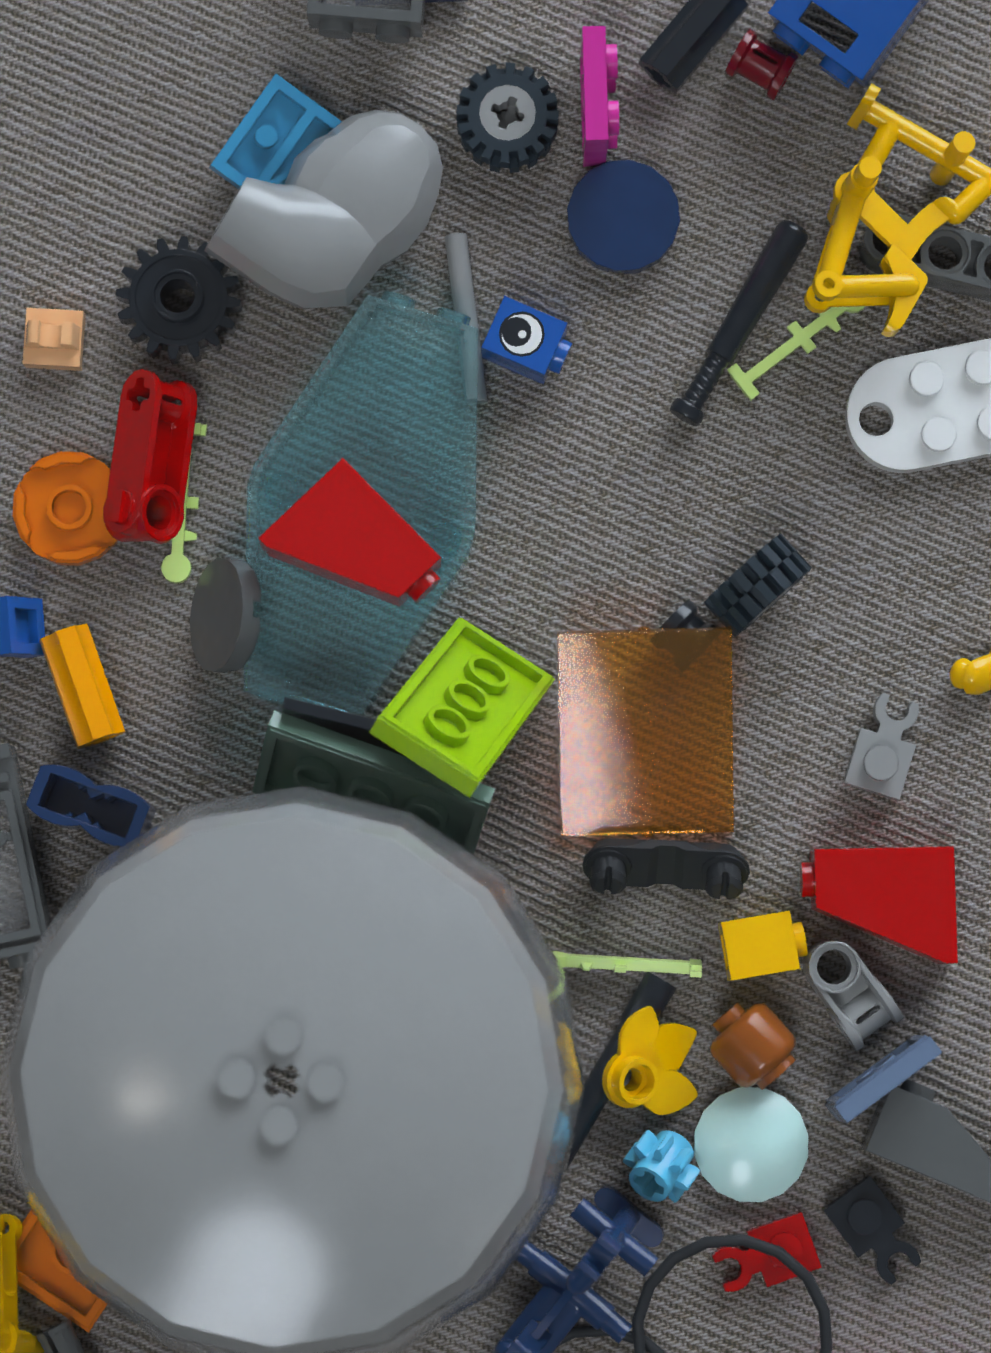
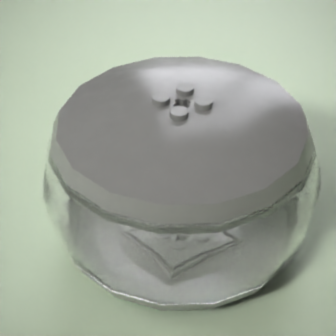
M304 785L192 803L94 863L26 956L0 1061V1082L15 1182L74 1280L168 1349L185 1353H400L493 1295L560 1200L585 1092L567 975L508 879L414 811ZM274 1065L282 1070L291 1065L297 1069L300 1076L293 1082L299 1086V1089L292 1097L285 1091L275 1095L270 1090L268 1083L273 1079L268 1074Z

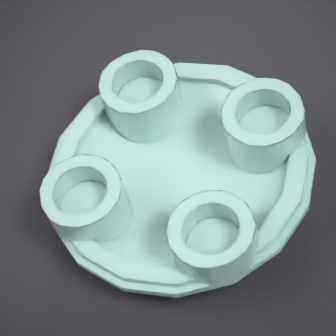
M737 1087L719 1095L703 1111L694 1131V1157L702 1176L718 1193L739 1202H763L783 1194L799 1179L808 1158V1132L801 1114L784 1096L766 1088L761 1090L759 1087Z

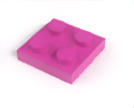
M582 26L580 89L583 167H598L606 163L607 150L617 149L619 101H608L607 94L616 93V79L618 78L617 44H606V26Z

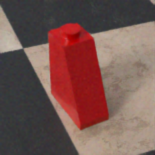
M344 458L333 466L258 538L261 548L272 558L399 607L410 597L416 603L419 602L441 580L436 574L441 568V557Z
M954 846L814 849L809 852L810 862H800L801 897H811L812 910L937 964L958 963Z

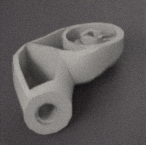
M371 110L349 116L328 134L313 140L295 157L285 184H274L246 177L204 251L234 270L263 292L297 308L348 306L367 285L377 270L406 253L427 226L439 195L443 171L438 145L420 124L401 113Z

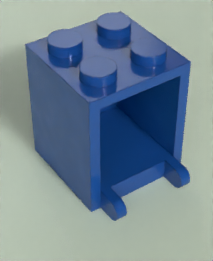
M776 0L768 14L774 23L777 24L772 32L776 34L779 40L802 56L808 48L823 57L819 63V66L822 67L821 70L847 89L850 88L854 81L866 88L929 0ZM812 2L858 34L846 53H843L799 21Z

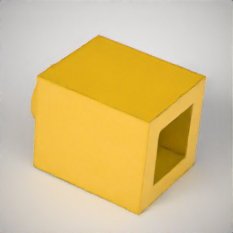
M790 910L718 923L727 981L800 969L798 957L808 956L802 922L792 923Z

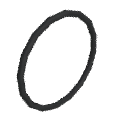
M745 1234L705 1236L670 1253L644 1283L632 1318L634 1353H646L644 1319L654 1289L677 1263L707 1248L744 1246L776 1257L803 1281L818 1311L821 1342L819 1353H832L833 1350L830 1309L812 1273L782 1247Z

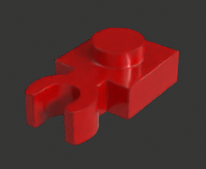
M801 1211L746 1231L748 1236L782 1247L810 1272L822 1268ZM721 1247L711 1254L715 1263L727 1258H733L740 1265L738 1276L722 1283L723 1289L726 1292H735L743 1289L749 1283L752 1275L761 1272L767 1288L798 1277L776 1257L750 1248L741 1250L737 1247Z

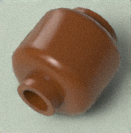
M737 1002L712 1024L719 1034L710 1044V1053L740 1087L747 1088L757 1084L763 1090L796 1061L791 1054L796 1045L794 1035L769 1006L764 1003L753 1004L744 1010Z

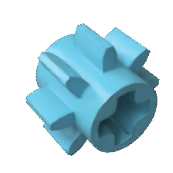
M649 1129L645 1130L638 1142L634 1143L623 1159V1163L633 1168L629 1174V1182L632 1188L641 1197L653 1202L663 1201L667 1196L674 1203L678 1202L684 1191L690 1188L700 1173V1169L690 1164L694 1157V1150L691 1144L682 1135L669 1130L661 1131L656 1136Z

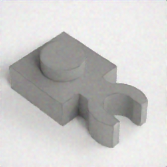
M882 693L873 706L874 720L878 725L876 732L864 728L859 729L842 784L898 801L900 800L916 748L915 744L902 741L901 736L903 731L910 728L917 720L919 705L918 703L910 702L906 709L905 717L902 720H893L886 713L889 694Z

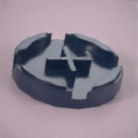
M633 160L608 161L588 171L574 187L567 207L568 234L578 254L595 268L606 272L639 273L659 263L672 248L680 224L678 199L669 181L651 166Z

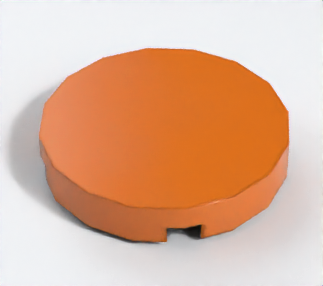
M60 451L39 459L29 468L30 471L19 482L13 495V519L20 538L37 556L56 565L81 566L100 559L117 544L118 540L110 535L103 520V507L107 497L110 468L104 462L83 452Z

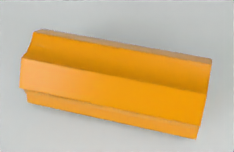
M88 624L73 625L41 638L39 641L77 749L91 747L124 734L125 729Z

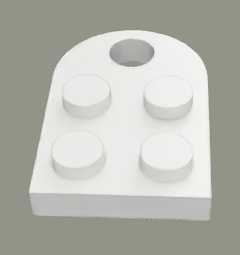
M991 338L881 361L869 368L854 385L848 397L845 410L847 433L857 452L877 468L894 473H910L990 457ZM869 406L883 408L891 419L890 430L880 436L866 433L859 422L860 412Z

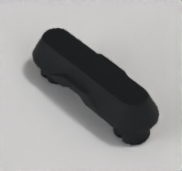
M605 838L598 841L585 855L582 863L583 871L590 879V887L600 894H604L605 890L611 891V894H617L622 892L626 886L649 887L654 884H672L681 889L706 890L707 894L714 899H720V896L724 895L728 900H732L742 893L743 884L747 881L750 874L749 863L735 847L724 843Z

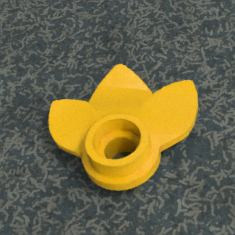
M651 1006L643 1007L634 1012L623 1024L619 1032L617 1053L608 1061L603 1072L602 1085L607 1098L615 1105L623 1108H635L643 1105L646 1109L658 1115L671 1114L688 1106L697 1098L698 1093L693 1084L678 1070L696 1038L697 1031L691 1027L673 1022L659 1025L657 1015ZM631 1070V1080L624 1086L626 1074Z

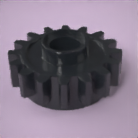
M181 236L177 249L169 250L163 238L157 239L158 254L151 257L146 251L139 249L136 253L141 267L138 270L124 267L122 270L123 276L131 283L130 288L116 289V297L118 301L129 304L130 307L117 313L119 320L122 324L136 323L128 336L134 345L147 339L146 352L153 359L161 350L168 352L172 364H178L181 354L190 353L195 362L202 361L201 349L210 346L217 352L220 351L222 346L218 337L222 331L234 334L237 329L235 323L229 318V313L241 312L243 305L241 300L231 297L229 294L240 288L237 276L223 278L229 267L217 259L213 262L210 261L211 255L204 251L208 244L207 242H204L194 252L191 251L187 236ZM178 289L191 291L195 298L192 306L186 311L174 313L165 308L166 298L171 292Z

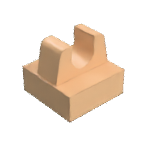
M26 308L22 363L24 367L82 371L86 318L84 311Z

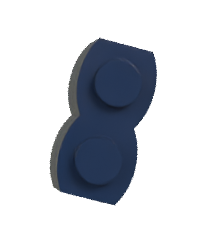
M62 765L40 766L26 805L33 813L54 825L73 830L84 829L99 841L126 850L142 849L156 813L154 807L136 793L119 786H98L93 780L82 773Z

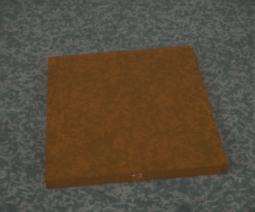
M642 626L638 630L557 632L561 836L641 834L644 837H651L653 834L734 832L731 627L650 629L647 626Z

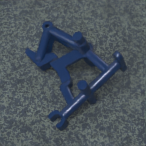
M603 1186L596 1192L594 1197L597 1207L583 1198L570 1215L572 1219L597 1238L572 1271L546 1250L542 1252L523 1237L509 1255L528 1270L527 1273L539 1282L542 1287L489 1353H553L581 1317L596 1330L600 1328L619 1344L633 1325L614 1310L615 1307L593 1290L591 1285L597 1281L617 1255L641 1275L645 1276L659 1259L645 1246L652 1248L658 1246L664 1238L663 1228L615 1188Z

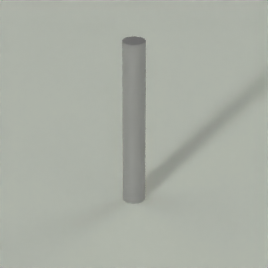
M455 233L446 235L444 238L464 399L466 405L482 404L488 402L468 240L466 233Z

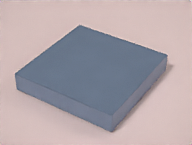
M913 1035L826 1099L827 1103L824 1105L836 1121L848 1123L939 1056L942 1051L931 1036Z

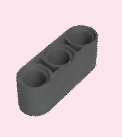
M898 214L907 224L913 219V217ZM945 225L939 227L925 240L912 259L927 275L928 282L926 286L991 301V280L987 277L984 270V263L991 260V237ZM867 227L859 244L860 258L870 271L883 274L879 264L884 255L875 249L873 244L875 234ZM935 246L949 248L955 254L956 266L949 270L935 267L929 259L928 250Z

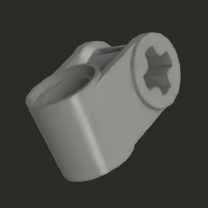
M822 940L813 944L807 950L808 956H804L802 961L806 980L826 1006V1011L838 1030L856 1052L864 1047V1039L889 1021L898 1023L904 1018L893 998L880 981L871 974L851 946L840 941ZM829 950L838 951L843 956L846 965L843 976L833 983H827L822 980L817 972V963L820 956ZM872 1007H874V1009H872L870 1012H868L866 1015H864L863 1017H861L859 1020L856 1021L857 1018H859L861 1015H863V1014L866 1013L868 1010H870Z

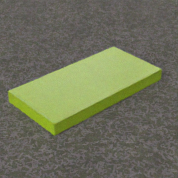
M459 617L379 715L369 733L470 798L543 699L555 679L476 626Z

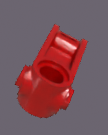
M140 369L134 371L123 385L107 497L103 507V520L106 529L113 538L120 542L151 541L163 544L174 538L182 527L197 413V394L195 388L190 383L179 380L167 383L161 381L154 372ZM137 397L146 398V400L139 402L137 400ZM176 399H178L181 401V404L177 405L171 402L176 401Z

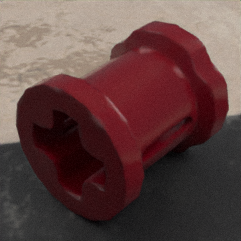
M749 28L728 63L725 74L730 77L738 74L767 90L766 97L774 101L788 80L799 56L793 52L785 55L757 39V32Z

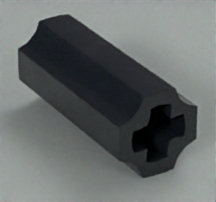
M689 0L639 59L638 64L663 89L677 94L748 9V3L745 0Z

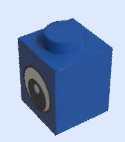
M504 296L481 347V356L485 360L544 385L550 371L560 374L570 353L573 343L564 339L568 323Z

